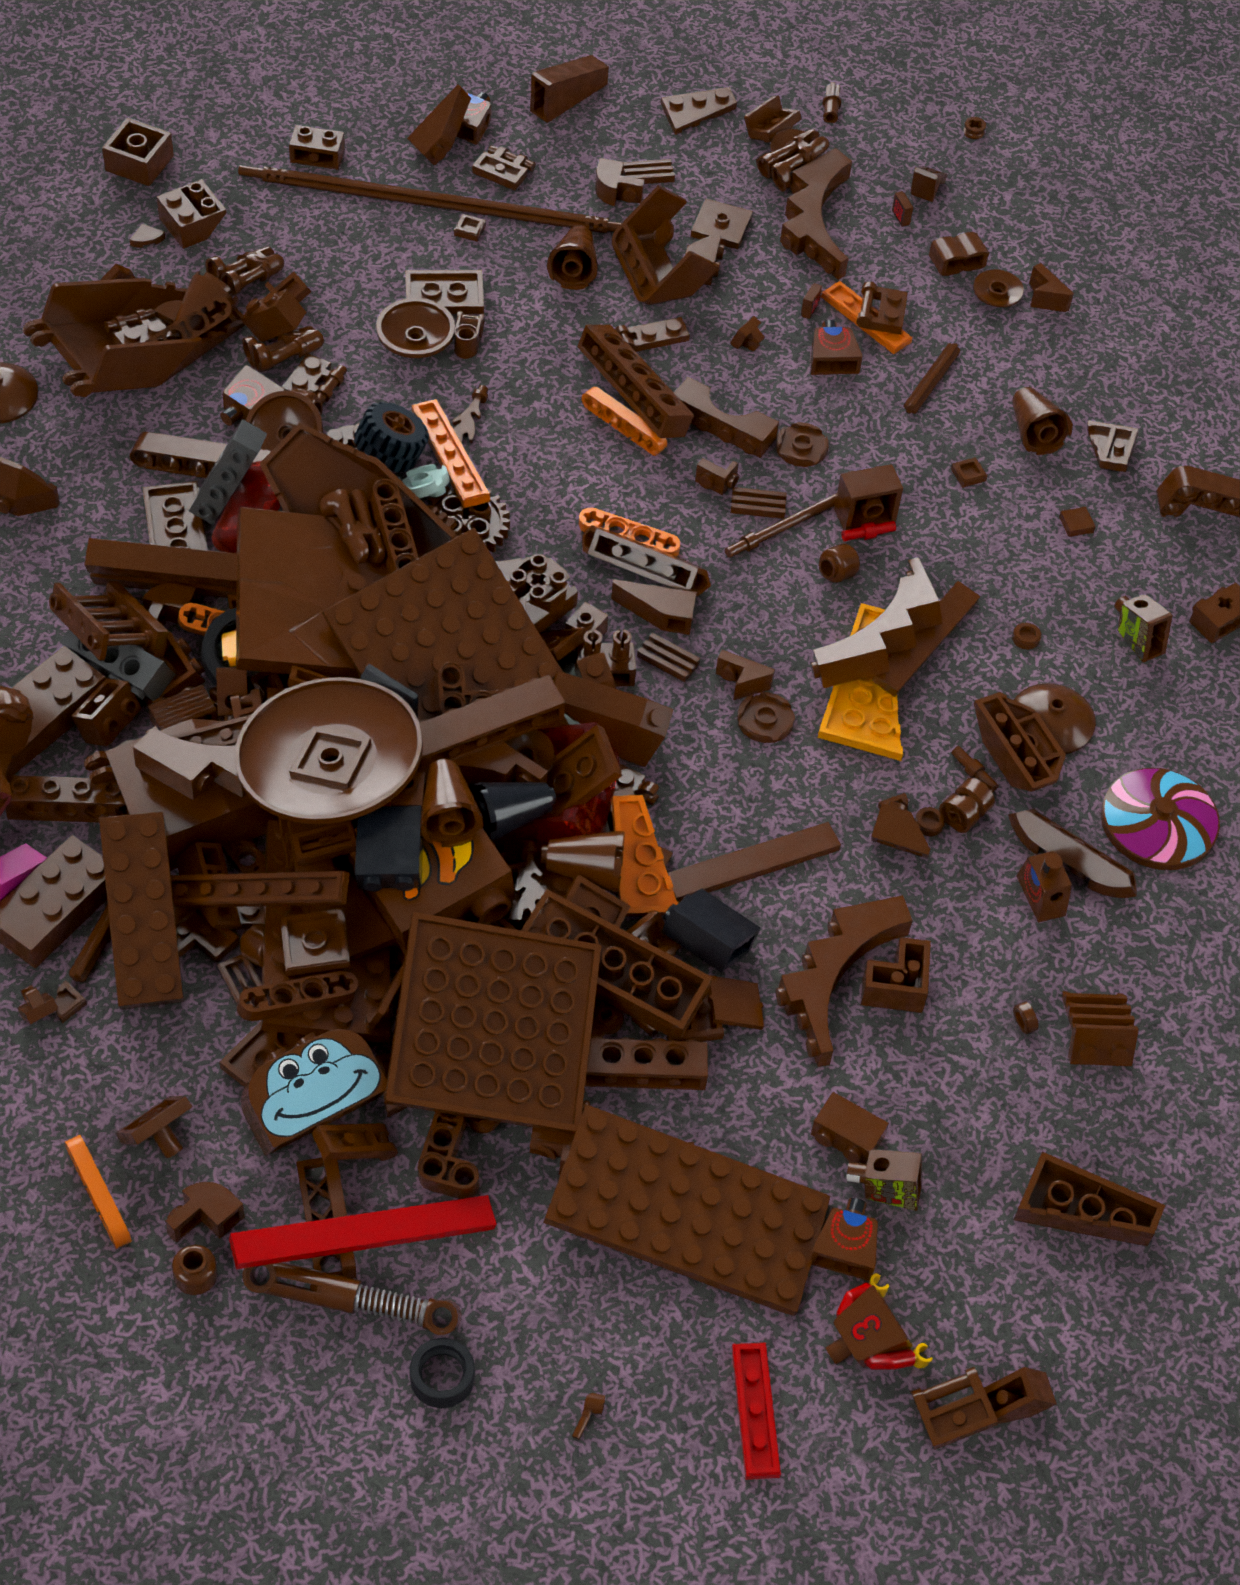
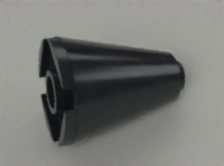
M477 782L469 786L483 816V830L492 842L550 813L553 810V805L556 804L555 791L545 782Z

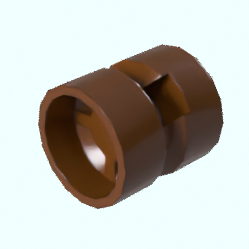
M968 778L955 790V793H952L940 804L939 811L944 815L945 823L960 833H966L979 821V818L983 817L994 806V795L982 781Z

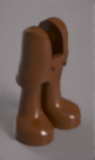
M809 129L794 136L793 142L773 152L765 153L757 158L756 165L759 172L766 179L772 177L776 187L784 192L792 184L791 173L801 165L807 164L822 155L829 148L830 142L824 136L819 137V132L815 129Z
M266 246L254 251L245 252L237 257L236 262L225 265L218 256L210 257L206 260L205 267L207 273L212 274L228 285L231 289L228 293L232 297L240 293L243 288L255 280L265 281L280 272L285 263L283 257L274 254L273 249L270 246Z
M305 326L282 334L278 337V341L269 345L258 343L253 336L242 339L245 356L252 368H256L259 373L271 369L293 355H298L299 358L304 355L306 356L308 353L318 350L324 344L323 335L312 326Z
M339 489L324 496L318 505L320 512L325 517L339 518L342 525L339 533L355 562L363 564L369 559L373 564L382 563L386 556V550L379 528H374L369 510L370 500L367 493L363 490L355 489L348 495L347 490Z

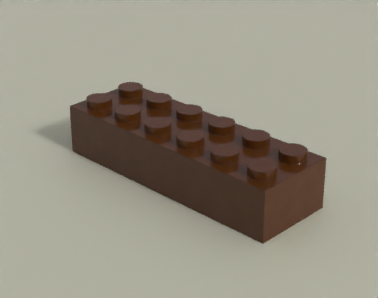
M163 811L99 818L118 1006L120 1010L185 1002Z

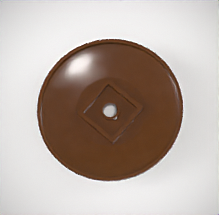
M346 677L322 678L287 688L268 699L253 712L242 727L236 742L234 754L235 767L238 779L247 795L267 812L286 820L305 824L338 823L367 815L389 803L403 791L412 780L420 764L423 752L421 727L414 711L402 697L392 690L363 679ZM331 756L338 757L336 760L332 762L324 761V759H328Z

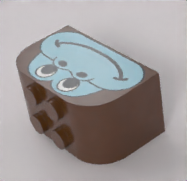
M345 1029L330 1030L317 1037L314 1032L297 1040V1044L292 1047L293 1049L287 1051L283 1047L269 1054L268 1059L263 1061L264 1064L254 1072L242 1091L241 1108L265 1156L312 1133L318 1125H328L380 1098L386 1092L387 1080L369 1045L361 1036Z

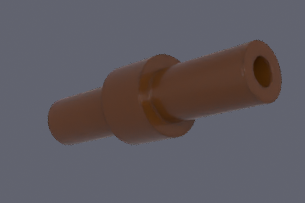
M960 746L952 750L951 754L965 767L964 771L971 778L982 781L992 793L997 790L999 785L985 772V767L977 759L973 760Z

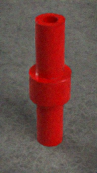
M895 521L874 524V522L861 524V527L843 530L841 532L842 540L873 539L879 534L896 531Z

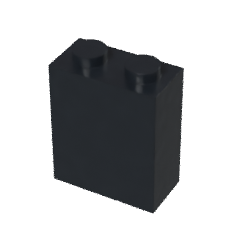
M382 806L367 815L357 818L355 878L358 889L374 892L382 888H396L400 891L422 888L423 837L420 828L421 806Z
M701 888L692 895L687 894L679 904H672L668 908L663 918L666 922L661 933L719 972H723L751 950L761 927Z

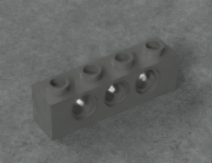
M242 419L200 487L189 512L212 525L215 523L258 455L267 436L266 432Z
M70 629L60 640L63 646H66L101 674L105 673L108 675L107 678L128 681L132 688L131 692L140 700L146 697L154 702V700L161 696L176 675L162 660L135 645L107 646L105 660L99 661Z

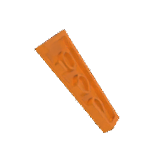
M643 795L613 796L611 799L613 831H625L618 899L630 905L626 916H645L650 911H657L660 915H665L668 908L672 904H679V901L677 902L673 891L674 886L670 875L667 873L663 861L664 857L661 848L658 846L654 834L655 830Z

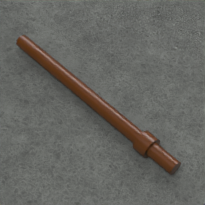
M837 493L755 534L750 532L742 536L740 541L725 548V554L731 558L745 550L749 552L759 547V543L834 507Z

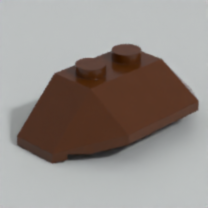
M0 457V512L4 514L11 513L19 517L57 508L60 505L57 486L52 483L47 484L39 475L23 465Z
M1001 692L975 700L974 707L982 742L1012 787L1033 792L1057 783L1066 754L1038 712L1018 701L1007 698V695Z

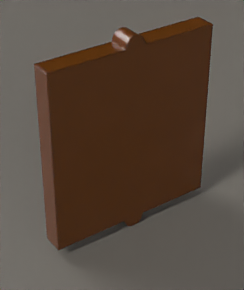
M709 975L713 978L707 1001L711 1006L713 1022L762 1030L764 1028L762 1015L764 1005L760 1002L758 983Z

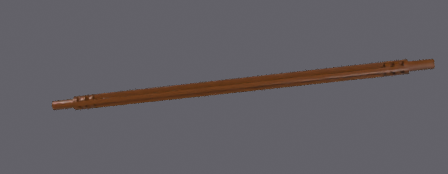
M240 165L238 169L239 175L261 178L264 182L568 228L582 225L590 231L606 234L607 231L615 232L622 224L609 221V218L274 167L264 166V168Z

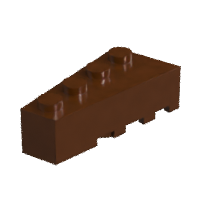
M1042 1152L1014 1220L1148 1246L1155 1234L1166 1205Z

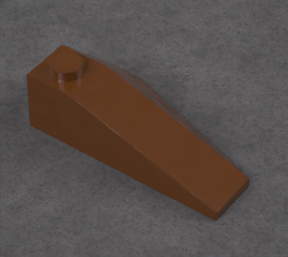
M557 671L554 684L565 701L564 713L573 721H578L588 731L595 725L603 727L617 758L646 767L666 737L674 709L647 698Z

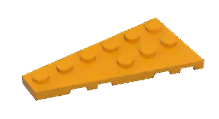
M861 603L851 635L876 620L885 609ZM873 676L833 686L817 738L902 761L903 748L900 741L901 729L898 721L897 695L895 697L871 681Z

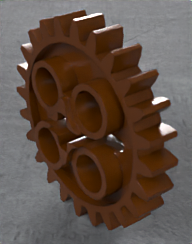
M445 487L446 493L436 497V499L428 498L427 506L430 509L435 506L439 509L440 513L444 512L449 519L452 517L456 520L457 526L452 531L457 536L475 527L487 549L493 553L496 552V545L503 546V539L508 538L510 511L506 510L505 502L500 503L499 495L491 498L492 490H488L490 502L467 508L463 507L455 490L452 491L449 487Z

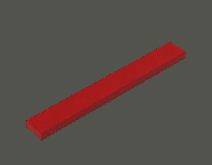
M485 1195L230 1233L229 1242L235 1268L242 1269L494 1230L497 1223L489 1196Z

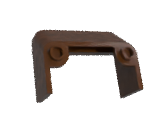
M659 185L624 220L612 236V246L637 300L647 305L691 297L719 269L718 264L692 251H689L673 268L664 247L671 241L674 235V226L671 219L687 201Z

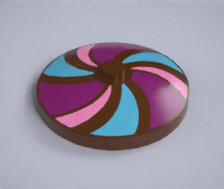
M1142 768L1122 775L1107 790L1101 807L1102 826L1113 846L1130 860L1152 869L1178 870L1200 862L1209 854L1219 834V814L1209 794L1189 777L1168 769Z

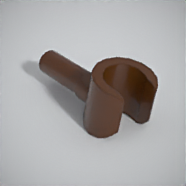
M589 1393L586 1396L581 1418L572 1437L580 1440L590 1420L591 1413L602 1415L605 1395Z

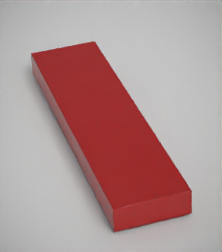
M766 1342L732 1344L731 1350L745 1480L780 1478L781 1470Z

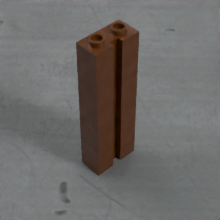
M97 538L88 539L84 565L88 573H91L90 577L94 584L107 585V581H118L123 587L150 590L160 584L177 583L196 588L197 595L228 598L227 594L237 592V553Z

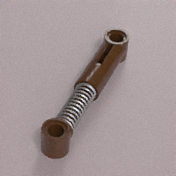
M284 1262L262 1265L270 1273V1278L265 1285L259 1284L255 1279V1271L259 1266L244 1268L242 1273L244 1285L255 1293H264L354 1314L355 1310L359 1311L362 1309L363 1313L368 1310L369 1314L373 1312L375 1316L378 1313L381 1317L385 1314L386 1318L391 1316L392 1319H395L397 1317L398 1321L403 1318L404 1322L409 1320L411 1324L415 1321L416 1325H422L423 1329L430 1330L436 1335H445L453 1332L459 1327L462 1319L460 1307L449 1299L437 1300L430 1298L429 1300H421V1298H418V1300H415L414 1296L412 1299H409V1295L406 1298L403 1297V1294L397 1296V1292L392 1295L391 1291L385 1293V1289L380 1292L379 1288L377 1291L373 1287H371V1290L368 1289V1286L363 1288L362 1281ZM281 1277L311 1284L310 1289L280 1282ZM440 1307H444L451 1312L452 1320L447 1327H442L435 1321L436 1310Z

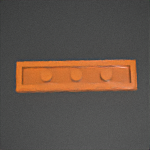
M841 281L824 290L821 298L857 325V315L861 312L863 298ZM872 306L871 315L878 317L879 311ZM859 327L892 354L909 345L913 338L904 330H902L900 335Z

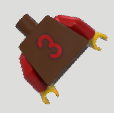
M878 1273L871 1276L869 1283H863L845 1293L836 1312L837 1318L833 1321L841 1338L825 1347L836 1365L852 1354L863 1368L868 1367L871 1370H896L911 1366L925 1368L933 1360L932 1357L925 1359L919 1354V1352H924L928 1348L925 1343L918 1344L913 1351L910 1349L913 1347V1344L883 1299L889 1284L883 1287L876 1285L881 1277Z

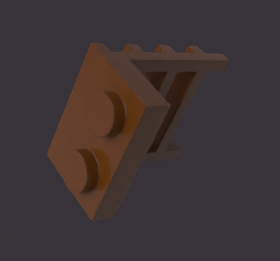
M1062 991V1000L1072 1029L1068 1053L1070 1064L1132 1066L1139 1029L1138 1026H1134L1135 1018L1131 1016V1006L1127 1005V995L1123 993H1117V995L1082 994Z

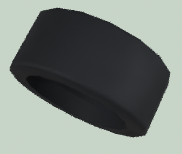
M445 1337L431 1339L422 1344L412 1356L409 1367L411 1389L416 1397L426 1405L440 1409L454 1407L464 1401L472 1391L475 1380L474 1359L467 1347L457 1340ZM438 1355L454 1357L462 1366L463 1375L460 1383L456 1387L444 1391L428 1387L422 1378L423 1366L428 1359Z

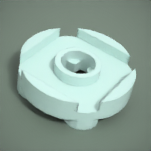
M429 464L407 471V478L402 480L420 499L429 495L431 497H438L446 493L445 486L450 482V477L445 466L442 465V469H437L436 464Z

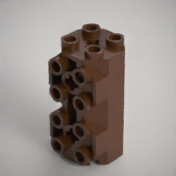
M534 554L531 557H526L510 569V580L508 583L540 634L577 606L578 591L575 585L572 587L568 585L567 580L570 576L563 567L553 559L546 558L543 554Z

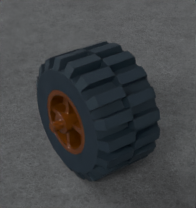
M379 402V404L373 403L367 408L354 434V443L357 445L358 451L378 458L389 470L393 472H407L416 465L428 442L429 433L423 421L412 411L395 403Z

